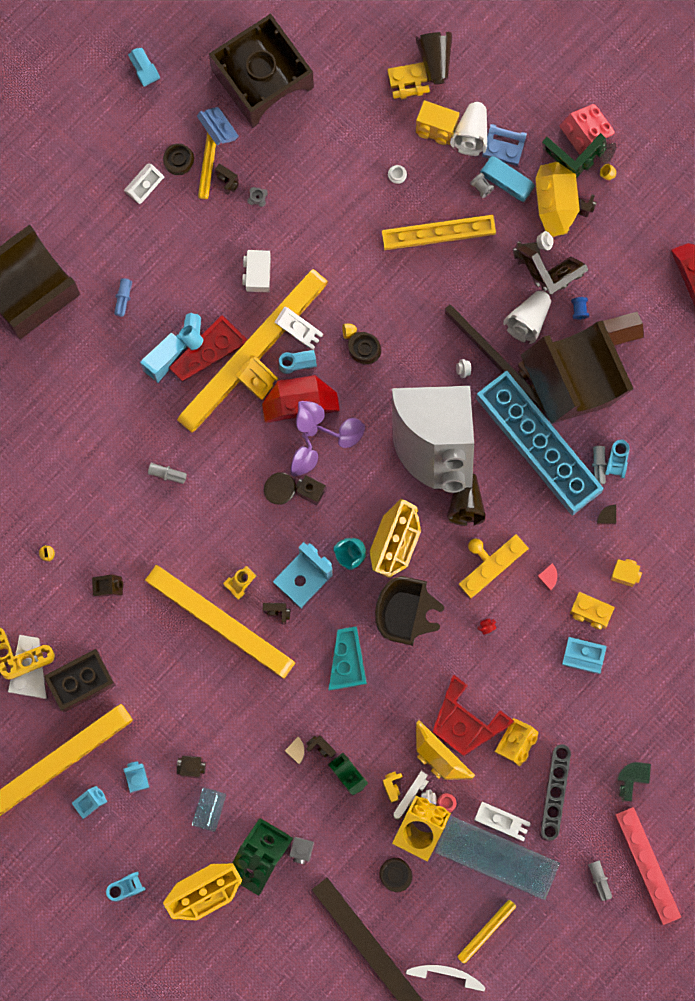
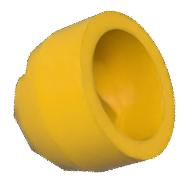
M605 164L600 170V176L605 180H611L616 177V169L610 164Z
M349 323L342 325L344 339H350L352 335L357 333L355 325Z
M45 545L40 548L39 556L43 561H51L55 556V551L51 546ZM46 548L48 552V557H45L44 549Z

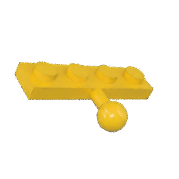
M515 534L495 553L489 556L483 549V542L480 539L474 538L470 540L468 549L470 552L478 554L484 562L458 585L471 599L529 548Z

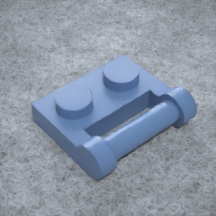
M491 124L487 136V149L482 154V157L490 158L494 156L504 163L518 166L527 133H517ZM495 134L518 140L519 143L515 145L493 139Z

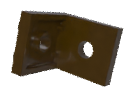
M524 245L518 248L536 286H541L544 291L548 290L549 294L566 288L568 283L581 278L588 271L585 263L571 256L547 271L537 252Z

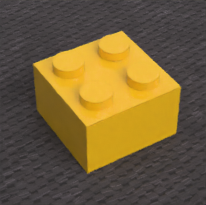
M424 100L416 120V133L421 138L434 139L441 145H451L450 140L458 125L459 112Z

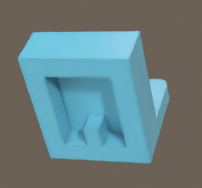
M138 761L127 764L128 768L123 770L130 793L150 788L144 765L139 764Z
M95 786L84 792L72 804L82 819H84L98 807L105 804L107 800L103 791Z

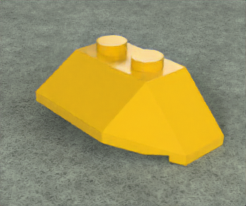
M559 162L541 165L535 178L539 216L545 231L549 232L552 237L567 234L569 227L580 211L576 174Z
M400 499L383 516L370 549L373 571L390 578L408 567L421 533L417 506Z
M420 720L416 723V752L419 754L417 758L424 765L428 763L433 768L431 772L438 779L442 777L444 780H472L475 777Z
M233 863L210 864L176 883L163 904L172 919L199 920L231 902L242 879Z

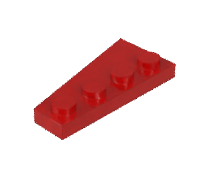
M221 315L201 335L203 338L202 345L195 350L188 348L169 369L183 382L242 347L248 339Z

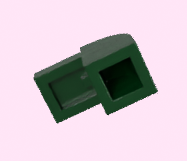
M344 753L328 764L350 794L355 795L361 792L368 784Z

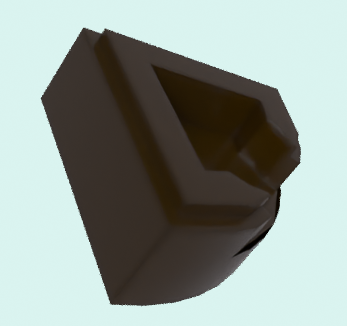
M616 504L607 506L601 511L597 524L617 523Z

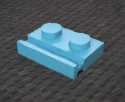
M568 637L562 665L600 674L607 646Z

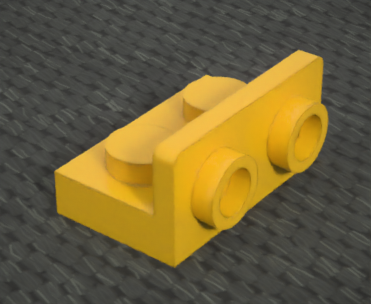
M579 592L570 614L573 615V619L580 622L585 620L590 622V626L601 630L602 628L606 629L615 607Z
M513 718L514 723L507 728L495 752L521 766L526 761L531 746L537 741L538 731L532 726Z

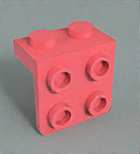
M594 104L570 113L559 126L579 155L583 153L600 133L606 138L614 134L613 128Z

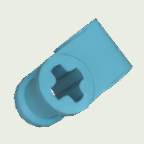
M617 440L612 445L605 475L614 474L625 478L629 454V444L626 441ZM618 445L623 446L625 453L618 454L615 447Z
M139 872L132 873L110 884L106 889L107 897L117 902L145 891V887H142L138 878ZM113 887L121 889V894L117 898H113L110 895Z

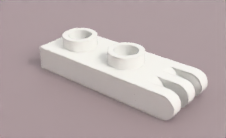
M287 307L283 308L274 322L312 350H314L315 346L310 343L311 340L315 343L319 342L314 337L315 334L319 337L323 336L322 332Z
M421 771L395 810L393 815L395 819H400L407 807L411 806L418 790L423 791L429 781L426 780L428 775Z
M484 802L481 803L475 817V821L521 841H524L525 837L518 835V832L527 834L528 831L522 828L521 825L530 827L531 824L526 820Z

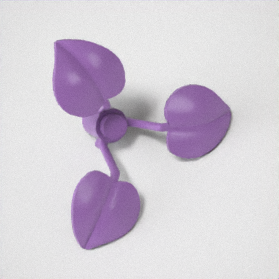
M299 401L296 427L303 432L302 437L305 439L308 448L302 446L295 452L291 462V475L299 476L308 473L316 466L318 453L315 450H311L312 445L308 436L315 435L318 429L332 436L339 437L338 445L348 448L355 445L361 439L365 425L359 419L350 418L341 424L339 433L332 432L318 425L324 419L325 414L324 409L320 405L309 401Z

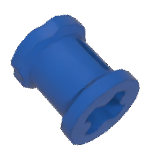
M587 297L571 299V303L574 306L573 319L582 320L590 317L589 313H587Z

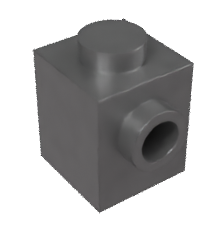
M294 837L290 857L294 858L293 862L304 864L305 861L309 862L314 842Z

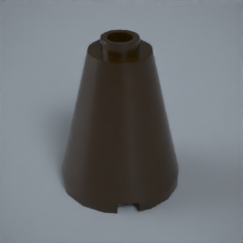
M440 32L420 35V38L415 37L429 81L433 82L434 85L444 84V80L448 79L452 33L446 32V36H441Z
M473 473L472 487H466L460 492L453 493L447 513V519L449 518L450 523L467 526V523L473 522L474 526L485 521L486 514L476 474Z

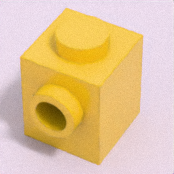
M618 559L611 580L633 587L635 582L639 583L642 575V572H639L640 566L636 565L637 562L630 559L625 561Z

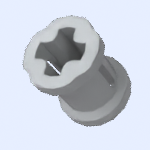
M483 173L476 176L470 183L480 192L481 198L489 195L495 188L488 183Z

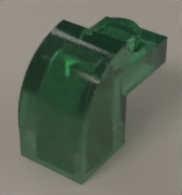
M634 762L620 770L616 781L624 782L623 785H620L619 797H622V802L632 801L634 783L649 784L651 764Z

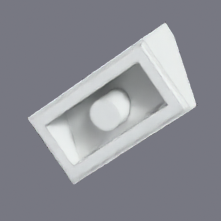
M147 164L124 189V192L141 204L164 176L152 164Z

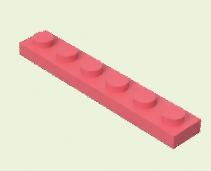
M634 807L615 814L662 925L681 918Z

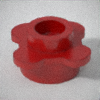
M487 618L479 623L480 626L477 629L483 635L488 634L497 628L495 625L496 620Z

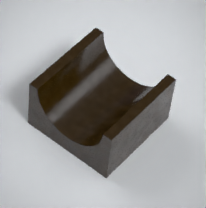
M271 13L209 53L212 72L252 128L259 124L262 115L282 97L299 89L310 91L314 88L313 71Z
M30 224L0 246V314L19 339H22L81 295L75 281L54 260Z
M603 320L559 341L553 342L550 335L544 336L521 354L551 424L610 407L634 389Z

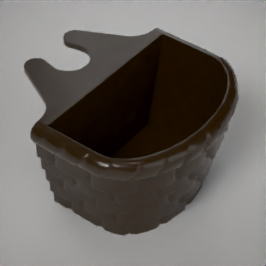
M400 576L391 579L383 587L375 606V622L384 638L413 646L417 636L440 629L438 623H430L426 619L427 611L434 609L442 612L444 610V605L427 592V581Z

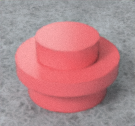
M442 794L437 800V806L444 807L450 813L456 808V799L451 794Z

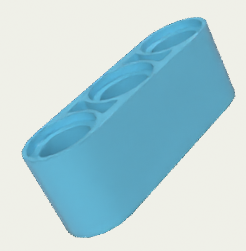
M494 156L489 158L480 171L486 179L522 202L527 199L535 188V184Z

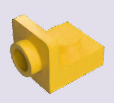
M395 771L385 775L386 779L382 781L390 803L398 801V796L400 795L397 784L393 785L392 782L401 779L402 774H396Z

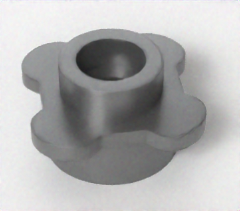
M252 187L248 203L250 205L257 204L260 207L265 206V197L268 195L267 190Z

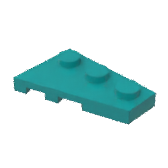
M357 626L338 629L328 691L367 684Z

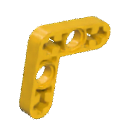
M0 628V650H8V654L5 657H0V673L5 679L16 678L53 662L55 654L48 645H42L14 656L7 635ZM44 652L48 653L46 658L43 657ZM31 658L32 663L29 666H23L22 662L24 659ZM6 662L11 667V672L7 673Z

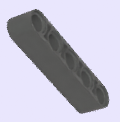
M564 744L556 746L551 755L540 835L546 841L556 839L560 830L571 757L569 747ZM558 749L565 750V759L557 757L556 751ZM560 768L563 771L564 775L561 779L553 775L554 769ZM556 787L560 790L561 795L559 798L551 796L550 791L552 788ZM549 807L557 809L558 814L555 818L547 814ZM547 826L554 829L555 834L553 837L545 835L544 830Z

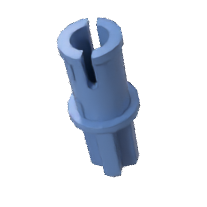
M122 278L120 280L119 291L115 296L117 298L114 312L116 316H124L127 301L130 300L129 295L132 281Z

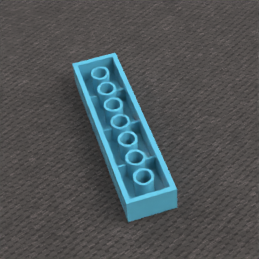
M505 371L477 393V401L572 516L602 493L604 489L508 371Z

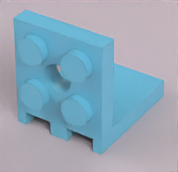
M305 542L298 547L299 555L273 581L300 608L333 576L332 563L326 557L321 558L318 556V550L309 543L307 545ZM298 576L306 579V583L303 586L295 584V579Z

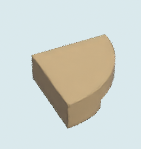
M299 737L285 750L298 764L302 762L304 757V745Z

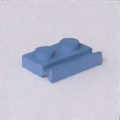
M219 107L198 113L197 118L216 145L235 141L238 138V134Z

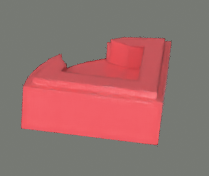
M553 563L538 575V578L550 591L557 582V571Z

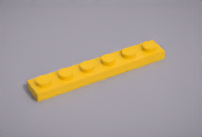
M493 215L382 230L384 250L496 235Z

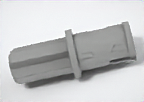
M594 446V463L592 464V467H594V477L602 485L606 482L605 467L607 463H605V447Z
M152 462L148 469L149 475L164 478V481L171 480L184 484L187 474L184 472L170 469V466L164 467Z
M600 861L588 864L594 879L593 884L596 885L601 901L611 899L612 895L606 881L608 877L605 878Z

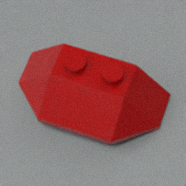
M687 243L671 249V252L695 306V245Z
M316 375L277 381L262 403L265 423L296 418L299 401L314 402L324 409L325 414L340 412L337 392Z

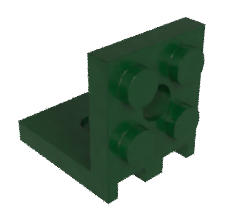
M601 133L575 161L548 137L542 141L543 150L556 162H559L575 173L576 179L584 170L588 171L593 166V160L597 156L601 157L607 150L605 148L607 146L606 137Z
M259 818L240 846L232 862L242 879L240 885L260 896L275 866L291 844L293 837Z

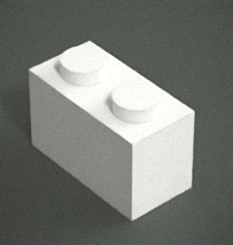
M248 250L247 256H244L243 267H247L246 274H243V285L246 286L247 292H269L270 251Z

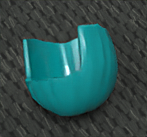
M345 538L333 547L337 561L347 570L357 568L366 557L365 545L357 538Z

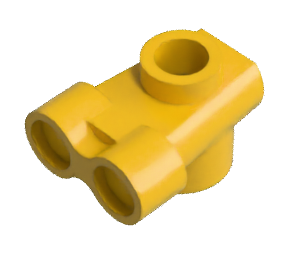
M246 566L238 570L234 577H229L223 584L237 599H240L245 594L244 590L256 577V574ZM245 574L248 575V579L246 582L243 581V576Z

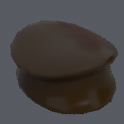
M176 143L166 149L163 163L169 173L183 175L192 168L194 154L188 146Z
M358 332L349 339V353L356 362L372 364L379 359L381 345L375 336L367 332Z
M277 472L271 475L264 484V495L269 502L283 505L295 495V480L289 474Z
M391 858L382 864L379 876L382 884L388 890L402 892L410 886L412 871L404 860Z

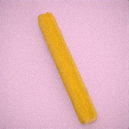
M208 132L198 197L204 200L208 199L216 148V143Z
M508 900L462 950L457 958L465 964L511 914L516 905L511 900Z

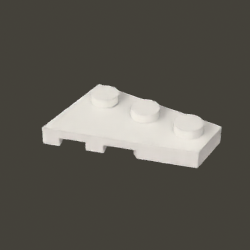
M19 635L15 656L39 647L40 639ZM24 659L22 665L29 666L32 663V659ZM43 667L11 679L8 692L47 699Z

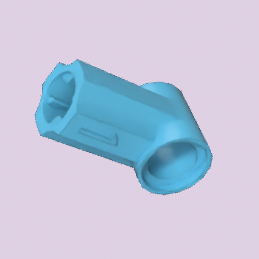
M136 48L128 54L143 87L160 79L157 69L153 63L151 64L143 48Z
M193 313L186 315L184 327L179 332V337L190 350L199 348L203 343V338L200 336L201 317Z
M314 350L298 353L286 352L279 358V370L284 374L317 367ZM289 360L292 362V365L284 366L282 362Z

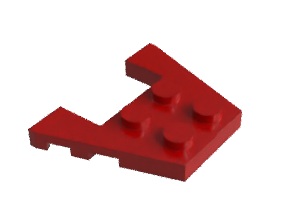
M453 675L432 732L464 757L511 726L514 720L500 710L489 725H485L456 702L468 685Z

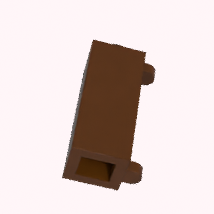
M638 312L603 321L614 346L644 338L643 323Z

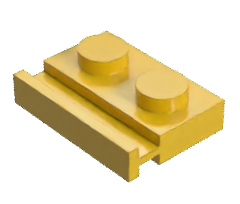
M250 355L248 362L246 361L235 375L243 385L261 400L272 388L273 382L278 380V377L254 355Z

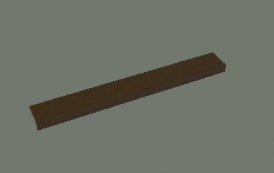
M449 304L445 308V314L502 373L505 371L509 372L541 413L549 420L539 395Z
M325 878L315 886L312 891L398 1001H423L330 880Z

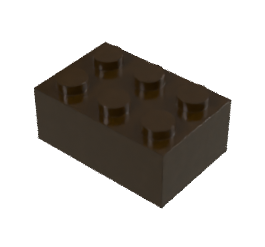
M97 649L44 675L63 713L116 686Z

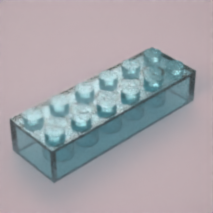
M453 816L449 817L434 852L439 856L541 900L546 899L560 865L557 861Z

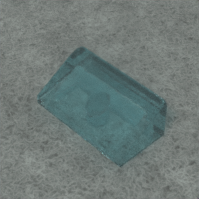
M203 788L192 826L215 832L226 794Z

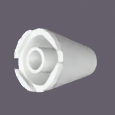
M480 102L469 104L451 137V146L453 148L454 146L459 149L458 152L461 154L477 156L482 151L483 153L486 152L487 109Z
M536 291L504 319V326L507 324L509 327L507 331L521 342L528 340L530 341L529 344L534 343L539 336L550 307V296L544 291Z

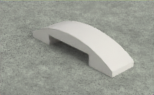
M423 965L406 970V974L426 978L427 970L464 978V987L485 991V987L478 980L455 968L441 965Z

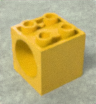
M415 796L392 844L428 862L451 813L444 807L430 803L426 798ZM413 821L427 824L432 832L418 830L414 826Z

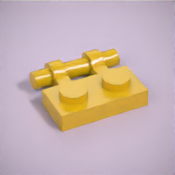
M423 62L389 68L387 70L391 89L399 88L398 91L392 92L393 99H407V96L412 95L423 96V93L430 92L429 85L421 86V83L427 82ZM415 84L414 88L405 89L404 87Z

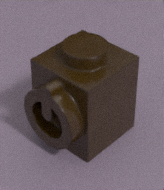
M182 756V758H178L177 775L201 779L202 774H205L206 762H203L202 757Z

